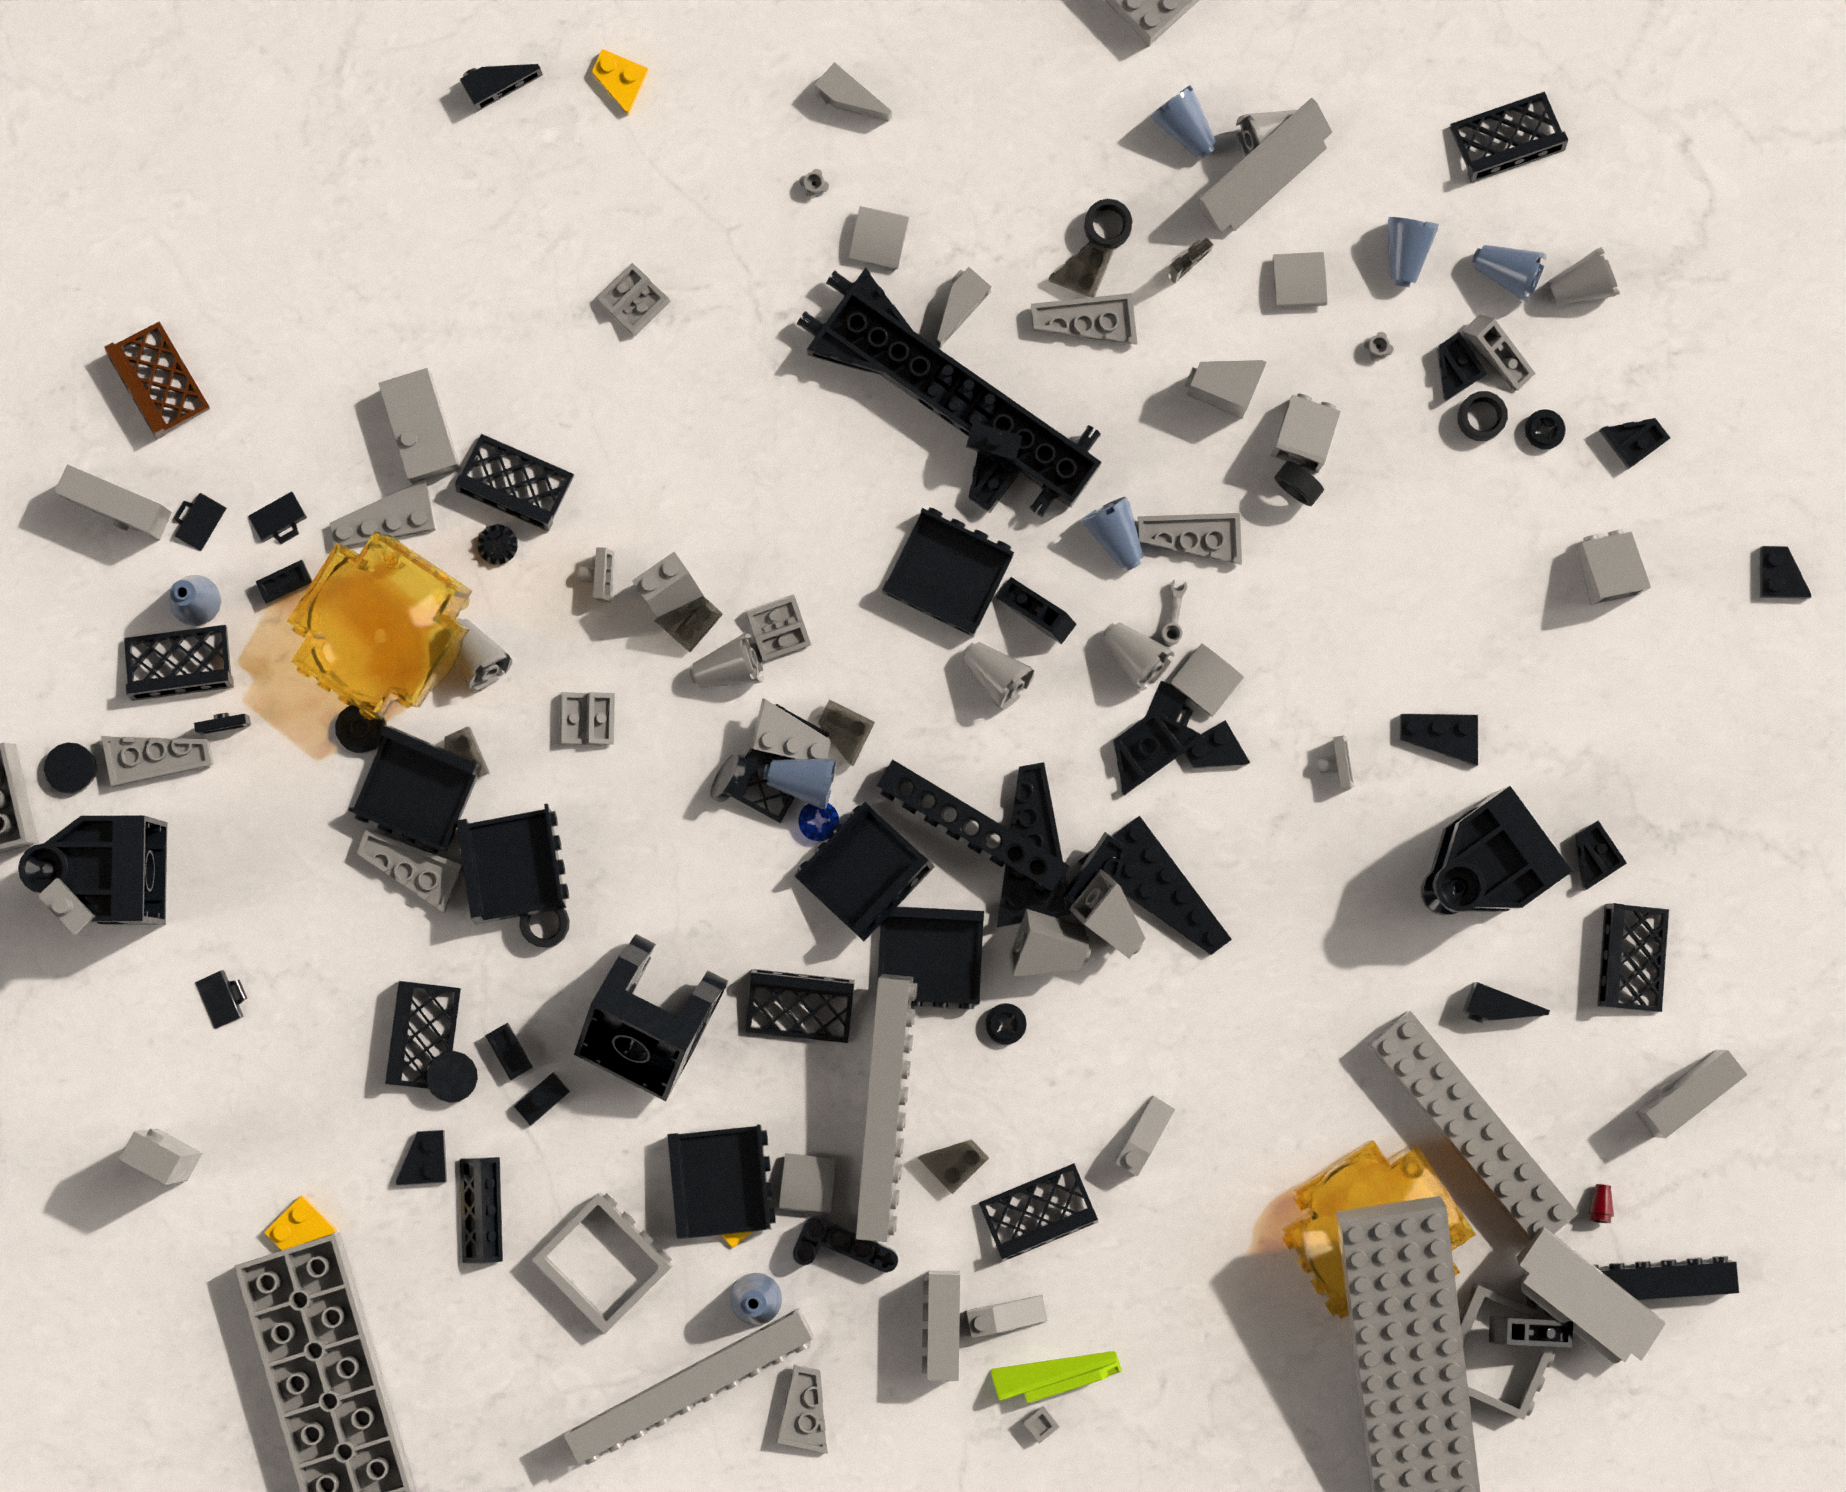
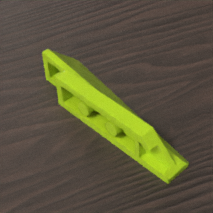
M1109 1351L993 1368L991 1375L999 1401L1024 1393L1027 1403L1101 1381L1108 1378L1109 1375L1122 1372L1117 1353Z

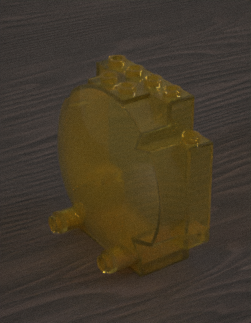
M374 531L360 554H357L346 545L336 543L287 620L288 623L294 626L292 630L304 638L306 637L291 662L298 666L296 670L308 678L313 676L319 680L317 685L328 692L333 690L338 693L340 701L349 706L353 704L360 708L359 713L369 720L373 718L383 719L392 704L400 703L406 708L411 706L420 707L429 692L435 689L448 676L459 657L463 639L470 629L456 619L460 611L468 607L470 602L469 596L472 590L388 534Z
M1369 1140L1293 1190L1296 1194L1293 1198L1296 1205L1301 1211L1305 1209L1307 1213L1284 1227L1282 1231L1285 1235L1281 1238L1289 1250L1294 1248L1299 1257L1296 1261L1303 1272L1310 1273L1313 1277L1310 1283L1316 1292L1321 1296L1325 1295L1328 1301L1324 1304L1331 1315L1337 1314L1342 1319L1348 1315L1336 1212L1441 1196L1447 1207L1452 1251L1476 1234L1418 1146L1410 1144L1386 1160L1375 1141ZM1453 1262L1454 1274L1456 1276L1460 1271Z

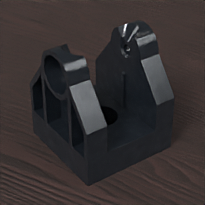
M1508 786L1492 793L1443 829L1431 870L1423 879L1421 885V898L1431 912L1439 915H1453L1465 911L1506 912L1510 909L1523 908L1570 874L1572 869L1512 787Z
M145 815L80 816L45 843L33 845L27 849L19 861V877L28 889L41 893L56 878H59L95 916L90 922H97L102 925H166L168 822Z
M635 934L627 947L618 956L591 1002L573 1055L666 1102L728 984V980L707 971L701 982L692 992L679 1017L633 994L651 960L650 955L656 946L655 943Z

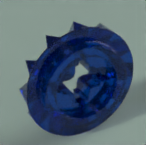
M808 803L799 814L798 824L805 837L812 841L822 842L833 836V831L839 825V816L836 809L829 803L826 809H820ZM816 810H819L822 818L830 819V821L822 824L821 832H819L816 824L808 823V821L816 818Z

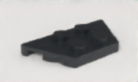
M1154 710L1114 739L1123 795L1128 794L1204 739L1203 734Z

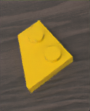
M602 49L592 73L602 83L608 93L620 104L625 113L630 114L649 70L644 66Z
M301 1195L264 1233L281 1250H285L334 1234L337 1229L304 1195Z

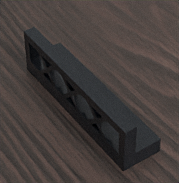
M500 1157L460 1159L462 1263L502 1262ZM469 1164H474V1175L472 1178L469 1175ZM471 1191L474 1193L475 1199L473 1204L470 1201ZM472 1217L475 1220L474 1230L471 1228ZM473 1243L476 1246V1257H472L471 1246Z

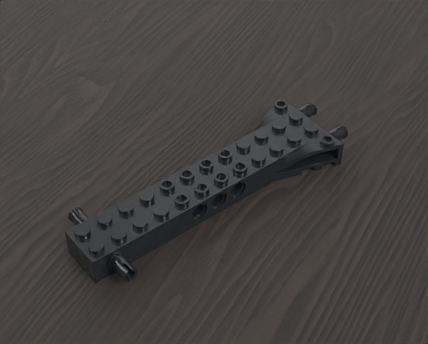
M866 267L853 283L837 273L836 270L833 271L832 277L828 278L826 284L844 295L842 301L824 324L808 314L807 311L802 314L803 317H800L797 322L798 326H801L815 336L807 348L809 356L881 375L968 437L973 422L1021 435L1022 440L1015 462L1003 460L1041 487V493L1029 508L1035 513L1042 504L1037 513L1041 517L1044 516L1054 499H1059L1072 508L1101 466L1102 462L1089 453L1098 437L1101 436L1098 430H1095L1092 436L1089 437L1094 427L1088 425L1076 443L1072 442L914 332Z

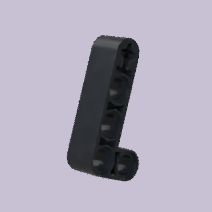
M816 1216L806 1221L793 1250V1258L800 1265L812 1263L821 1245L882 1272H891L898 1264V1255L892 1248L876 1241L856 1239L855 1232ZM811 1222L821 1224L823 1230L820 1235L813 1236L808 1232V1225ZM842 1232L846 1236V1243L843 1246L833 1244L831 1238L834 1233ZM861 1242L867 1243L870 1247V1253L864 1257L859 1256L855 1251L856 1245ZM801 1246H808L812 1250L810 1259L802 1260L799 1258L797 1252ZM875 1247L880 1249L877 1254L881 1256H886L887 1253H890L891 1260L894 1263H888L885 1267L882 1265V1260L875 1257V1262L870 1261Z

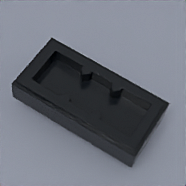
M303 560L255 581L266 605H270L314 584Z
M229 713L215 714L212 720L194 723L195 732L201 735L251 725L249 715L229 716Z
M509 1023L485 1035L510 1080L534 1068Z

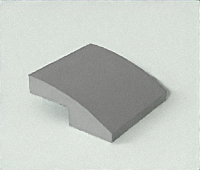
M860 206L849 258L898 269L909 216Z
M1324 252L1273 254L1276 308L1327 305Z
M633 263L597 297V300L634 336L671 302Z
M794 594L746 610L763 661L811 645Z
M1201 643L1170 683L1191 699L1195 705L1213 717L1243 680L1244 676Z
M561 692L559 744L613 745L615 693Z
M785 1153L779 1209L830 1215L837 1159Z

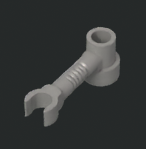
M1175 580L1170 585L1172 593L1168 624L1164 626L1161 633L1164 644L1168 646L1177 644L1182 638L1183 632L1178 625L1182 597L1187 590L1186 582L1181 591L1175 590ZM1167 634H1173L1175 638L1170 639L1167 637Z

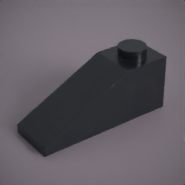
M538 64L486 66L466 71L463 77L460 78V81L478 112L543 76V73Z
M1010 577L996 596L998 600L1061 645L1077 625L1067 612Z
M1473 982L1463 1008V1012L1469 1014L1468 1019L1478 1023H1482L1483 1020L1549 1015L1550 1012L1546 1008L1479 982Z
M1490 1316L1489 1342L1504 1345L1572 1348L1573 1321L1562 1323L1558 1320Z

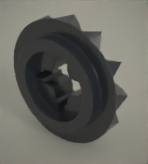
M1548 409L1534 412L1524 426L1525 437L1531 446H1535L1540 450L1553 449L1558 446L1564 439L1566 432L1565 423L1561 416ZM1541 423L1545 427H1555L1548 432V437H1545L1544 433H1535L1541 428Z
M495 524L487 526L479 534L477 548L480 556L486 562L501 565L507 563L515 556L518 541L515 533L509 527ZM501 537V543L507 549L497 548L493 551V545L488 539L497 540Z
M1009 1003L993 1007L985 1021L986 1031L990 1038L1004 1045L1013 1044L1021 1039L1027 1025L1026 1017L1022 1010ZM998 1015L1004 1019L1015 1016L1011 1022L1014 1033L1008 1029L997 1032L1001 1026Z

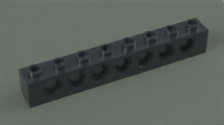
M893 759L876 785L882 789L880 792L882 796L892 802L896 797L904 802L902 808L914 815L919 811L925 815L923 820L936 828L938 824L947 828L945 832L947 835L957 841L962 837L969 842L967 847L981 854L982 850L991 855L989 860L1000 867H1003L1004 864L1012 867L1011 873L1023 881L1026 877L1035 881L1033 887L1047 894L1048 890L1055 893L1070 868L1068 864ZM905 782H910L913 785L912 792L906 796L900 793L901 785ZM927 795H931L935 799L934 805L929 809H925L922 806V799ZM950 808L955 809L957 813L955 820L946 822L943 817L944 812ZM972 821L977 822L979 826L977 833L968 835L965 831L966 825ZM991 835H998L1001 839L1000 845L997 848H989L987 845V840ZM1014 848H1020L1023 852L1022 858L1017 862H1013L1009 858V853ZM1036 861H1041L1045 865V870L1040 875H1034L1031 872V866Z

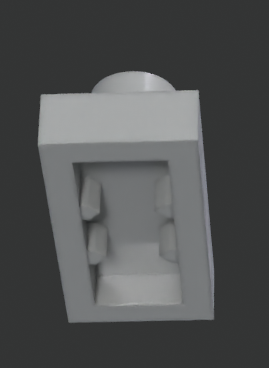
M596 547L595 567H580L578 571L580 582H594L593 598L601 602H611L614 551L608 548Z
M1333 737L1336 756L1318 758L1320 773L1338 771L1341 788L1354 787L1347 737Z
M56 878L37 896L73 935H76L95 917L59 878Z

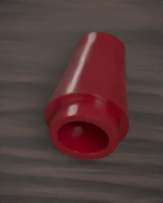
M1595 1185L1588 1212L1590 1221L1611 1223V1218L1614 1217L1610 1185Z

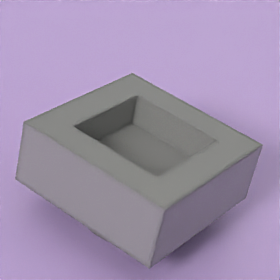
M1041 1406L1023 1421V1424L1039 1444L1059 1428L1057 1422L1044 1406Z

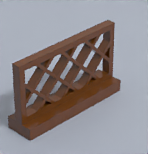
M160 321L116 344L112 342L104 347L106 355L156 440L165 436V432L210 409ZM157 330L162 336L160 347L146 343L148 335ZM165 343L169 349L164 348ZM130 344L141 346L137 358L126 356L122 348ZM144 347L158 351L155 363L141 360ZM162 352L173 355L175 358L172 368L158 365ZM130 362H134V363H135V367H134V368H133V366H132V364H131ZM139 364L153 368L150 380L140 378L137 375ZM177 364L179 365L182 371L176 369ZM157 369L171 373L167 385L154 381ZM174 374L186 377L187 384L185 390L171 386ZM143 383L148 384L147 390L144 387ZM152 386L166 389L163 401L151 399L149 394ZM190 386L194 392L189 391ZM169 391L183 394L180 406L166 403ZM187 395L198 398L202 406L194 410L184 408ZM156 405L161 406L160 411H158ZM164 407L178 410L177 418L166 424L162 417Z

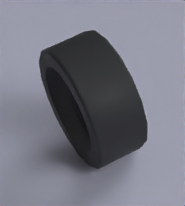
M1107 198L1097 201L1086 213L1084 223L1086 237L1091 244L1100 249L1110 250L1120 247L1126 242L1131 233L1133 223L1131 212L1125 204L1118 200ZM1113 210L1121 216L1123 229L1116 237L1110 239L1102 238L1094 230V218L1101 211Z
M1478 391L1469 395L1460 405L1457 413L1458 425L1468 438L1475 441H1488L1495 438L1505 428L1508 420V409L1504 401L1497 394L1489 391ZM1477 402L1490 403L1497 412L1496 424L1487 431H1479L1473 428L1468 421V411Z
M1286 461L1274 477L1283 490L1307 506H1312L1324 491L1321 483L1313 475L1291 461Z
M564 908L553 910L559 917L560 925L557 933L549 938H539L533 934L529 926L532 914L520 916L519 927L523 937L537 947L549 948L558 945L565 939L569 931L570 920L567 911Z

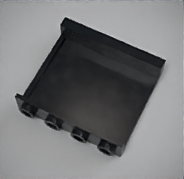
M929 507L928 510L922 508L921 514L888 581L884 584L882 593L974 637L1014 556V552L1011 551L1012 547L999 540L997 543L988 540L989 536L977 529L974 532L966 529V525L957 519L952 518L949 521L942 517L943 513Z
M384 725L380 733L384 737L355 806L349 807L348 811L355 813L354 818L359 821L369 823V820L378 823L377 828L382 831L392 833V830L401 833L400 838L410 843H415L416 840L424 843L423 848L433 853H438L439 850L447 851L457 828L456 820L461 819L482 765L397 728Z
M867 802L853 809L850 814L851 817L844 824H840L835 828L833 836L827 842L817 847L815 855L809 861L803 862L795 875L815 897L863 942L935 867L927 857L921 854L877 814Z
M548 803L544 804L545 809L474 823H469L467 819L456 820L470 917L475 925L567 908L565 899L570 898L567 883L563 884L562 875L566 874L563 859L559 860L558 851L562 850L560 836L555 835L554 826H558L556 811H551Z
M897 907L880 924L878 978L882 974L913 977V983H917V996L914 1001H911V1006H923L924 1001L933 1002V1007L948 1008V1003H959V1008L974 1009V1004H980L984 911Z
M761 1124L751 1127L667 1134L677 1239L772 1230L771 1224L776 1223L775 1209L769 1207V1198L773 1197L772 1182H767L766 1172L771 1171L770 1157L764 1154V1146L768 1145L767 1130H762Z

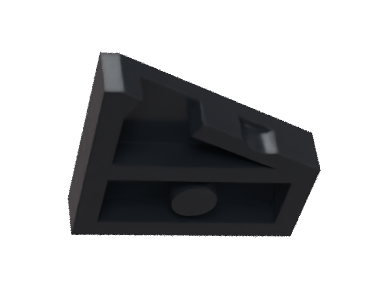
M1460 332L1438 345L1437 353L1445 402L1488 374Z
M1656 418L1610 427L1605 426L1599 430L1628 470L1670 439V436Z
M1788 546L1760 547V598H1811V592Z
M1599 820L1575 835L1581 882L1584 891L1627 864Z

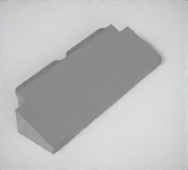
M1312 97L1199 198L1204 217L1220 232L1224 231L1228 226L1236 231L1327 149L1324 140L1332 133V130L1318 103Z
M1544 1226L1517 1256L1519 1266L1527 1271L1522 1277V1292L1562 1323H1566L1569 1320L1575 1323L1573 1325L1574 1333L1612 1363H1619L1621 1360L1626 1362L1631 1353L1642 1361L1666 1324L1664 1320Z

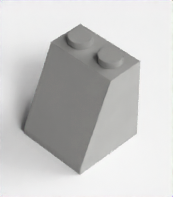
M1263 360L1200 362L1198 368L1192 367L1185 386L1189 390L1186 395L1243 418L1267 362Z
M1298 393L1297 396L1292 395L1289 400L1271 456L1283 461H1291L1301 467L1319 472L1325 464L1341 411L1336 410V406L1331 403L1321 402L1319 404L1311 401L1312 398L1310 396Z
M1623 529L1608 532V537L1599 538L1598 534L1584 537V542L1577 545L1590 605L1640 595L1651 588L1632 532L1624 533Z
M675 551L632 580L665 630L708 602Z
M1101 869L1069 910L1085 926L1130 959L1133 954L1139 952L1146 938L1121 886Z
M1026 909L1009 953L1013 976L1021 977L1081 970L1083 963H1087L1091 955V948L1088 944L1089 937L1086 935L1085 926Z

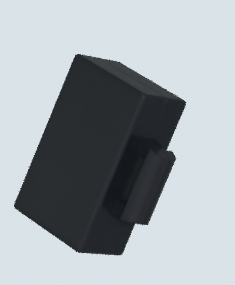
M292 491L248 516L262 542L275 537L281 544L299 535L296 524L307 518ZM290 527L293 528V530L288 532L287 534L281 537L279 536L281 532L289 529Z
M199 493L194 503L183 501L173 517L180 524L175 537L202 551L227 508L202 493ZM189 506L190 510L185 519H179L185 507Z
M1161 681L1146 716L1156 710L1178 721L1184 709L1187 712L1181 724L1187 726L1193 710L1185 705L1187 696L1171 684Z
M220 970L195 982L214 1029L243 1017L239 1004L245 1001L247 996L240 979L229 981L225 971ZM232 985H235L240 999L238 1000L232 990Z

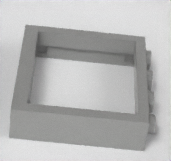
M600 1192L532 1261L605 1334L673 1265L670 1263L672 1259L667 1255V1252L662 1248L658 1251L651 1244L654 1241L653 1238L645 1230L639 1232L633 1226L636 1221L626 1211L622 1214L615 1207L618 1203L608 1193L603 1195ZM598 1205L660 1267L609 1319L547 1257Z
M1474 1283L1460 1315L1463 1347L1484 1297L1534 1319H1556ZM1543 1347L1518 1408L1468 1386L1469 1396L1524 1420L1526 1415L1529 1416L1532 1413L1535 1402L1532 1401L1536 1391L1540 1392L1545 1382L1543 1374L1546 1367L1550 1368L1554 1361L1555 1353H1553L1555 1347Z

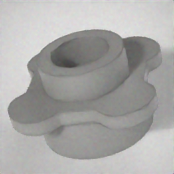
M814 169L806 176L800 177L799 183L801 186H804L808 198L813 199L816 197V194L826 192L829 189V184L824 181L822 171L819 169Z
M1378 332L1372 339L1367 338L1364 341V348L1369 350L1370 358L1375 362L1379 361L1386 354L1391 355L1394 350L1384 332ZM1379 344V345L1381 346V348H1380V349H1377V348H1376V345Z

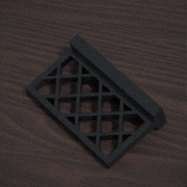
M1545 91L1450 124L1451 132L1468 169L1467 175L1471 183L1565 151L1568 143L1565 131L1562 132ZM1541 101L1544 106L1543 114L1539 115L1528 110L1530 105ZM1514 110L1522 113L1519 123L1506 119L1507 112ZM1525 116L1539 120L1535 130L1521 125ZM1490 118L1499 123L1495 131H1491L1481 126L1483 121ZM1543 122L1551 125L1555 133L1544 135L1539 133L1538 130ZM1502 123L1515 128L1511 138L1498 133ZM1467 126L1474 129L1475 132L1470 140L1462 137L1458 129ZM1518 130L1532 135L1530 141L1524 144L1515 141ZM1478 131L1492 137L1488 146L1474 142ZM1495 138L1508 143L1506 150L1501 152L1490 147ZM1471 146L1484 151L1482 158L1471 161L1468 154Z
M481 434L462 474L458 476L455 482V488L458 493L549 532L553 519L574 478V474ZM486 443L493 446L497 454L483 459L480 450L483 444ZM511 454L516 456L520 464L506 469L502 457ZM499 459L503 470L489 475L485 463ZM534 464L539 466L543 474L529 479L525 468ZM482 465L486 475L479 479L468 476L471 468ZM522 469L526 480L512 485L508 473ZM505 475L509 486L500 490L493 487L491 479ZM555 475L566 478L563 486L552 489L548 479ZM545 479L549 491L535 495L531 484ZM528 485L532 497L523 500L518 498L514 490ZM551 495L554 501L551 511L541 508L538 499Z
M226 625L124 638L128 683L126 684V694L132 701L234 688ZM221 633L222 641L216 648L205 642L211 634ZM193 636L198 642L189 652L180 644L186 637ZM161 640H169L173 643L165 655L155 649ZM143 643L148 648L138 659L132 654L131 644ZM203 644L212 651L204 662L194 656ZM177 648L187 654L178 666L168 659ZM152 651L161 657L153 669L143 663ZM218 655L223 659L224 669L212 670L207 665ZM192 658L200 664V667L195 673L188 674L182 668ZM165 662H168L175 668L169 676L162 677L156 673ZM140 665L150 671L143 680L134 681V672Z
M774 704L820 734L828 737V732L786 710V708ZM750 747L745 757V773L742 777L738 775L736 782L739 784L731 797L781 823L795 797L789 795L785 802L784 795L787 794L779 791V794L765 798L761 783L768 780H760L757 770L761 764L768 762L771 764L772 760H778L786 756L781 755L772 758L771 753L751 749ZM767 753L769 759L762 761ZM755 775L757 782L751 783ZM758 784L762 799L751 802L743 797L748 787ZM777 797L781 798L783 808L778 816L769 811L767 800ZM763 802L764 808L757 805V803Z
M1616 903L1604 905L1597 1006L1662 1012L1669 909ZM1625 911H1633L1639 919L1632 927H1629L1624 921ZM1653 913L1661 914L1660 926L1655 930L1646 921ZM1641 924L1650 932V935L1642 942L1633 932ZM1628 935L1637 944L1629 953L1622 947L1623 940ZM1654 937L1659 944V950L1652 956L1644 945ZM1641 949L1648 960L1641 967H1638L1631 957ZM1626 961L1635 970L1627 979L1621 973V966ZM1652 963L1657 969V976L1650 982L1642 971ZM1637 975L1647 984L1638 993L1630 985V982ZM1626 986L1634 997L1627 1003H1619V992ZM1649 989L1655 994V1006L1646 1005L1641 998ZM1637 1000L1640 1005L1633 1003Z
M753 969L750 979L745 1032L848 1043L855 980ZM756 987L766 988L772 995L762 1005L755 998ZM772 989H778L780 991L775 993ZM785 990L792 991L798 998L789 1007H786L778 997ZM798 992H806V993H805L803 996H800V994H799ZM811 993L818 994L824 1001L814 1010L804 1000ZM824 995H832V996H830L828 999H826ZM836 996L848 997L847 1007L839 1013L829 1003ZM775 999L784 1011L773 1019L764 1007ZM754 1002L758 1006L755 1011H753ZM801 1002L809 1011V1014L798 1022L789 1010ZM827 1005L835 1016L826 1024H823L815 1013ZM761 1010L770 1022L764 1027L752 1026V1018ZM846 1012V1017L844 1021L841 1015H843ZM787 1013L795 1025L789 1030H782L775 1021ZM811 1016L821 1026L814 1033L806 1032L801 1025ZM838 1019L844 1026V1036L832 1035L827 1026ZM770 1025H773L776 1029H772V1028H768V1027H769ZM798 1027L802 1032L793 1030H795ZM822 1030H824V1031L826 1032V1034H819V1033H820Z
M398 981L385 1084L428 1089L426 1083L417 1082L422 1077L426 1080L425 1075L427 1071L423 1073L414 1061L426 1051L433 1059L434 1056L429 1049L440 1040L447 1047V1051H453L461 988ZM414 988L425 989L431 997L420 1007L412 999ZM429 990H437L439 992L433 996ZM444 991L454 992V1003L444 1010L436 1000V997ZM434 1000L442 1013L429 1021L421 1009ZM413 1004L416 1010L411 1013V1005ZM453 1008L451 1018L447 1012ZM419 1011L428 1024L415 1033L409 1025L410 1017ZM445 1015L451 1022L450 1030L441 1036L432 1023ZM430 1026L439 1038L426 1047L418 1037V1034ZM409 1028L413 1035L407 1039ZM449 1034V1041L447 1044V1042L443 1038ZM416 1037L424 1050L411 1058L406 1051V1044ZM405 1055L410 1060L406 1064H404ZM412 1063L421 1075L414 1081L402 1080L403 1069Z
M1075 1163L979 1202L1003 1262L1098 1223L1097 1215ZM1072 1171L1076 1180L1072 1190L1058 1185L1061 1175ZM1057 1177L1055 1183L1049 1181L1050 1179ZM1044 1182L1053 1186L1048 1200L1034 1194L1038 1184ZM1077 1185L1080 1189L1081 1194L1075 1192ZM1033 1187L1031 1193L1025 1191L1026 1189ZM1056 1188L1070 1193L1065 1207L1051 1202ZM1021 1192L1029 1196L1024 1210L1010 1204L1014 1194ZM1075 1195L1083 1198L1087 1209L1079 1212L1068 1209L1072 1196ZM1009 1197L1007 1203L1001 1201L1002 1199ZM1032 1197L1046 1203L1041 1217L1027 1211ZM995 1202L1004 1205L1005 1208L1000 1220L990 1216L986 1206ZM1049 1205L1063 1210L1058 1221L1052 1222L1044 1219ZM1008 1208L1022 1213L1017 1227L1003 1221ZM1066 1212L1072 1214L1064 1218ZM1025 1214L1039 1220L1036 1229L1031 1232L1020 1228ZM992 1220L998 1223L996 1230ZM1042 1221L1048 1224L1040 1228ZM1001 1224L1015 1230L1012 1239L1002 1244L997 1235ZM1018 1231L1021 1232V1233H1024V1235H1021V1236H1019V1237H1016L1017 1234H1018Z

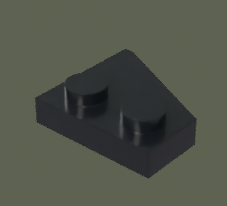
M977 451L969 499L988 513H991L1020 474L1019 470L999 457Z
M1226 720L1203 732L1202 734L1205 738L1184 752L1193 768L1247 765L1250 763Z
M445 1130L418 1131L396 1179V1185L447 1182Z

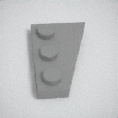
M762 698L751 749L795 759L828 758L832 740Z
M794 1365L776 1442L828 1454L820 1370Z

